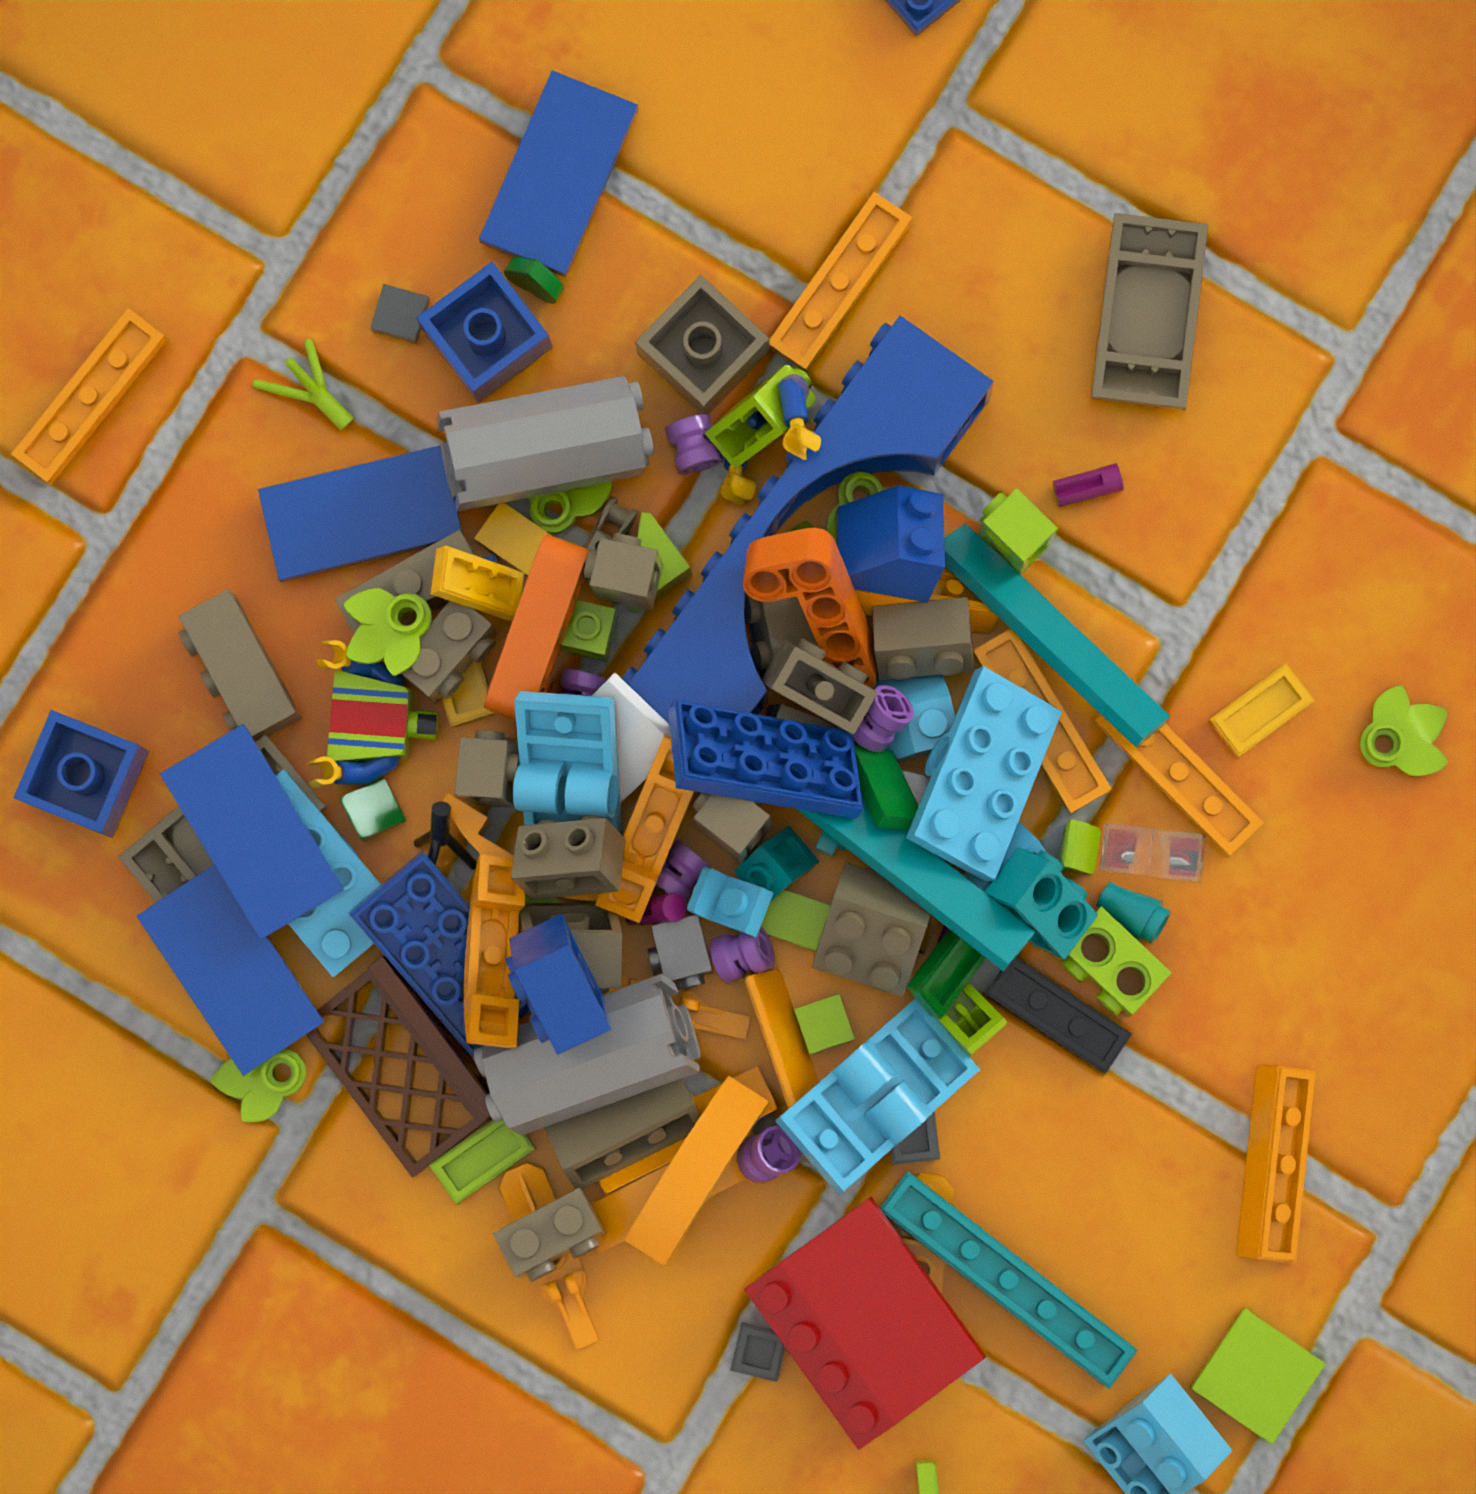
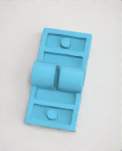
M984 666L975 669L950 731L938 740L929 754L925 765V774L931 778L906 839L986 883L995 880L1062 711Z
M519 691L514 700L519 765L513 784V802L517 811H523L524 826L535 825L541 820L577 821L581 820L584 816L593 815L607 818L623 836L614 698Z
M283 769L276 777L344 888L340 893L291 921L288 925L330 975L335 977L374 944L349 915V911L377 889L381 883L362 862L359 855L340 832L326 819L290 774Z
M915 998L775 1121L837 1194L840 1195L894 1146L919 1127L940 1105L981 1069L935 1017L930 1016Z

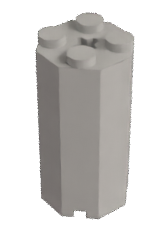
M621 376L438 412V432L445 431L447 442L440 443L441 456L451 497H456L454 504L456 511L459 512L641 476L646 466L649 465L648 456L654 455V448L649 428H641L638 410H643V399L639 383H628L626 377Z
M660 974L603 995L611 1030L559 1055L556 1054L550 1040L544 1043L540 1042L531 1022L518 1026L517 1047L514 1049L486 1045L475 1049V1063L481 1075L486 1077L490 1091L486 1095L485 1100L491 1118L495 1122L504 1120L508 1129L522 1136L698 1073L700 1065L693 1060L700 1058L699 1044L686 1005L677 1007L671 996L679 993L675 983L665 975Z

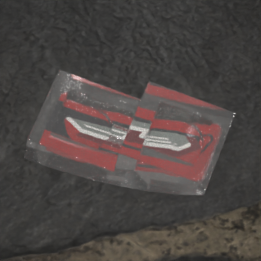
M1105 823L1100 870L1126 875L1201 883L1206 835L1157 830L1152 827Z

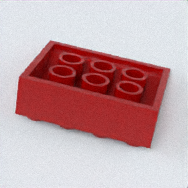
M872 1197L766 1271L744 1289L858 1450L903 1420L986 1358L984 1352Z

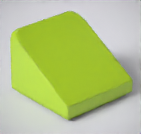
M1074 819L1066 822L1059 862L1064 867L1063 871L1088 875L1094 874L1101 835L1098 827Z

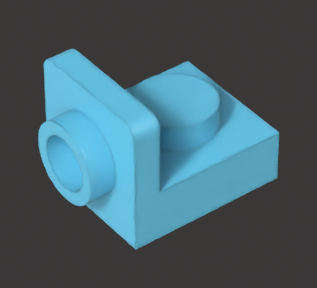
M705 866L702 868L697 883L693 888L687 910L713 923L756 938L774 893L763 887L730 877Z

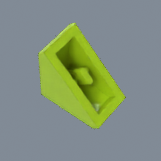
M641 512L637 538L642 540L641 546L656 549L663 563L656 595L657 600L691 576L692 573L690 566L652 514ZM626 605L628 612L639 613L643 610L642 608Z
M969 982L941 1019L936 1018L968 1056H971L1008 1024Z

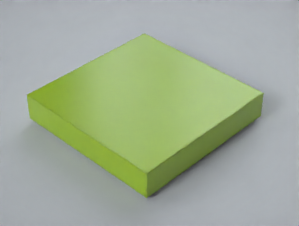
M1243 1307L1190 1388L1273 1445L1326 1363Z

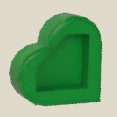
M512 257L503 272L505 277L513 284L531 292L547 303L555 304L564 290L563 283L538 259Z

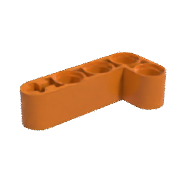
M805 528L762 537L749 544L746 551L743 588L746 594L752 599L761 602H772L797 596L818 647L827 651L824 661L838 669L843 661L849 663L868 675L864 683L874 689L877 682L874 635L832 535L824 529Z
M549 534L543 537L485 699L484 709L516 720L514 700L519 691L552 693L554 681L550 680V676L585 580L584 569L589 549Z

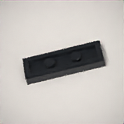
M1017 957L1005 971L1000 970L985 993L986 996L1103 1074L1107 1073L1132 1035Z

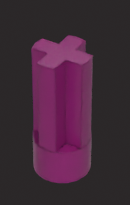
M1117 463L1058 479L1052 483L1059 507L1124 490Z
M677 893L650 897L640 923L625 918V921L630 926L677 922L685 915V901Z

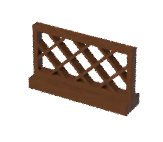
M385 956L376 960L368 967L365 973L318 1009L323 1019L328 1015L346 1017L343 1044L327 1042L317 1027L306 1034V1036L412 1178L491 1118L485 1100L486 1095L490 1093L486 1077L481 1075L474 1059ZM370 982H372L382 996L380 1015L356 1012L358 992ZM348 1000L347 1011L337 1009ZM389 1006L398 1018L388 1016ZM355 1018L379 1022L376 1049L352 1045ZM387 1023L404 1025L411 1034L409 1053L384 1050ZM418 1045L426 1054V1056L417 1055ZM334 1050L342 1051L341 1060L334 1052ZM351 1052L375 1055L372 1082L355 1080L349 1072ZM383 1057L408 1060L404 1087L380 1083ZM416 1061L432 1063L438 1070L439 1081L437 1091L413 1088ZM446 1083L455 1094L445 1093ZM362 1088L371 1089L370 1098ZM379 1090L403 1093L400 1120L384 1118L378 1111ZM412 1095L436 1098L433 1125L409 1122ZM444 1100L461 1102L473 1119L460 1129L441 1126ZM390 1126L399 1127L398 1136ZM408 1129L432 1132L430 1152L418 1162H416L405 1147ZM440 1133L451 1135L439 1145Z

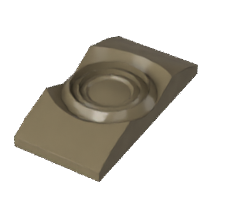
M1121 213L1114 214L1091 399L1178 410L1186 409L1208 224Z
M264 734L256 741L275 775L285 769L322 813L327 808L269 737ZM179 806L118 856L155 902H158L214 865Z

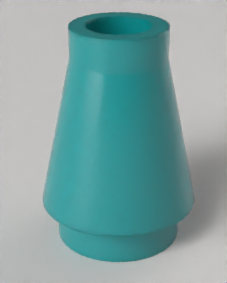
M1112 882L1107 884L1096 903V907L1100 908L1102 906L1139 942L1143 939L1150 944H1153L1158 938L1171 914L1170 910L1162 906L1163 901L1119 887Z

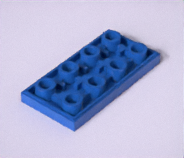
M552 70L479 237L480 243L514 257L538 259L551 272L567 277L638 112V104Z
M440 445L258 489L280 582L429 547L459 529L463 533L459 514L454 505L455 497L452 498L449 491Z
M675 699L668 708L676 788L857 819L863 811L853 734L848 731Z
M245 724L240 725L160 773L260 940L344 890Z
M422 850L350 910L349 915L472 1058H474V1050L484 1045L467 1043L465 1034L464 967L470 905ZM527 999L519 1000L518 1020L530 1011Z
M215 865L207 868L137 915V918L243 1076L325 1022L270 938L266 936L261 940L259 939Z

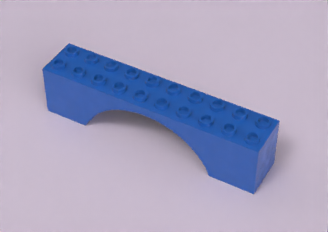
M901 315L892 326L885 322L870 342L869 346L872 347V350L869 353V358L864 364L857 360L843 378L841 384L844 385L841 396L836 402L829 398L815 416L813 422L816 423L813 431L821 437L819 450L814 452L807 448L805 461L790 452L787 454L785 460L788 461L785 472L780 478L773 474L768 479L757 496L760 500L757 510L752 516L744 513L729 534V537L732 538L729 548L723 555L718 551L712 555L701 571V575L704 577L701 586L695 593L690 590L684 593L672 611L676 615L673 624L667 632L661 628L657 630L644 649V652L647 653L645 662L639 670L631 667L624 674L622 680L668 724V708L674 699L759 715L768 703V694L765 685L756 671L746 637L743 576L748 545L756 539L775 535L799 508L818 494L840 484L851 473L862 471L874 474L899 471L935 476L989 402L993 380Z

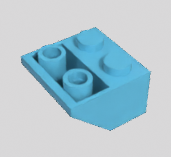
M1171 1373L1141 1392L1083 1440L1125 1494H1184L1204 1482L1233 1451Z

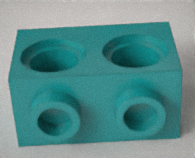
M1018 847L998 873L996 879L986 889L985 893L1035 931V934L1029 941L1034 947L1065 960L1098 914L1085 900L1088 893L1079 884L1062 875L1061 871L1064 867L1055 857L1042 850L1036 855Z

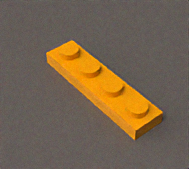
M873 192L771 336L770 349L797 368L807 372L911 225L913 217L876 192Z
M127 308L13 450L11 455L49 485H52L168 339L135 312Z
M1010 628L975 648L973 655L980 667L984 666L1062 711L1040 767L1069 815L1110 792L1112 788L1022 639Z
M1101 714L1094 720V723L1227 857H1230L1264 823L1166 723L1138 747H1135Z

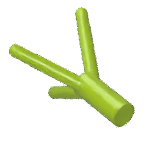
M310 338L306 339L304 344L314 381L293 358H288L285 361L286 366L309 392L258 379L253 381L252 385L256 389L315 404L340 431H343L355 419L327 391L314 342Z

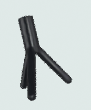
M444 801L434 803L432 805L430 831L415 839L414 846L420 848L431 842L428 857L436 865L440 848L447 845L470 869L475 870L477 861L449 833L451 806Z

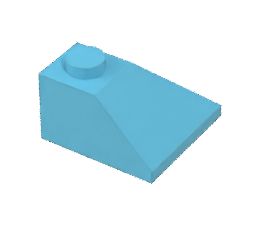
M877 670V682L874 690L881 685L894 687L908 698L914 711L913 719L902 731L896 732L895 739L885 750L893 751L898 763L929 756L938 740L950 731L956 717L944 676L930 675L911 677L905 680H879Z

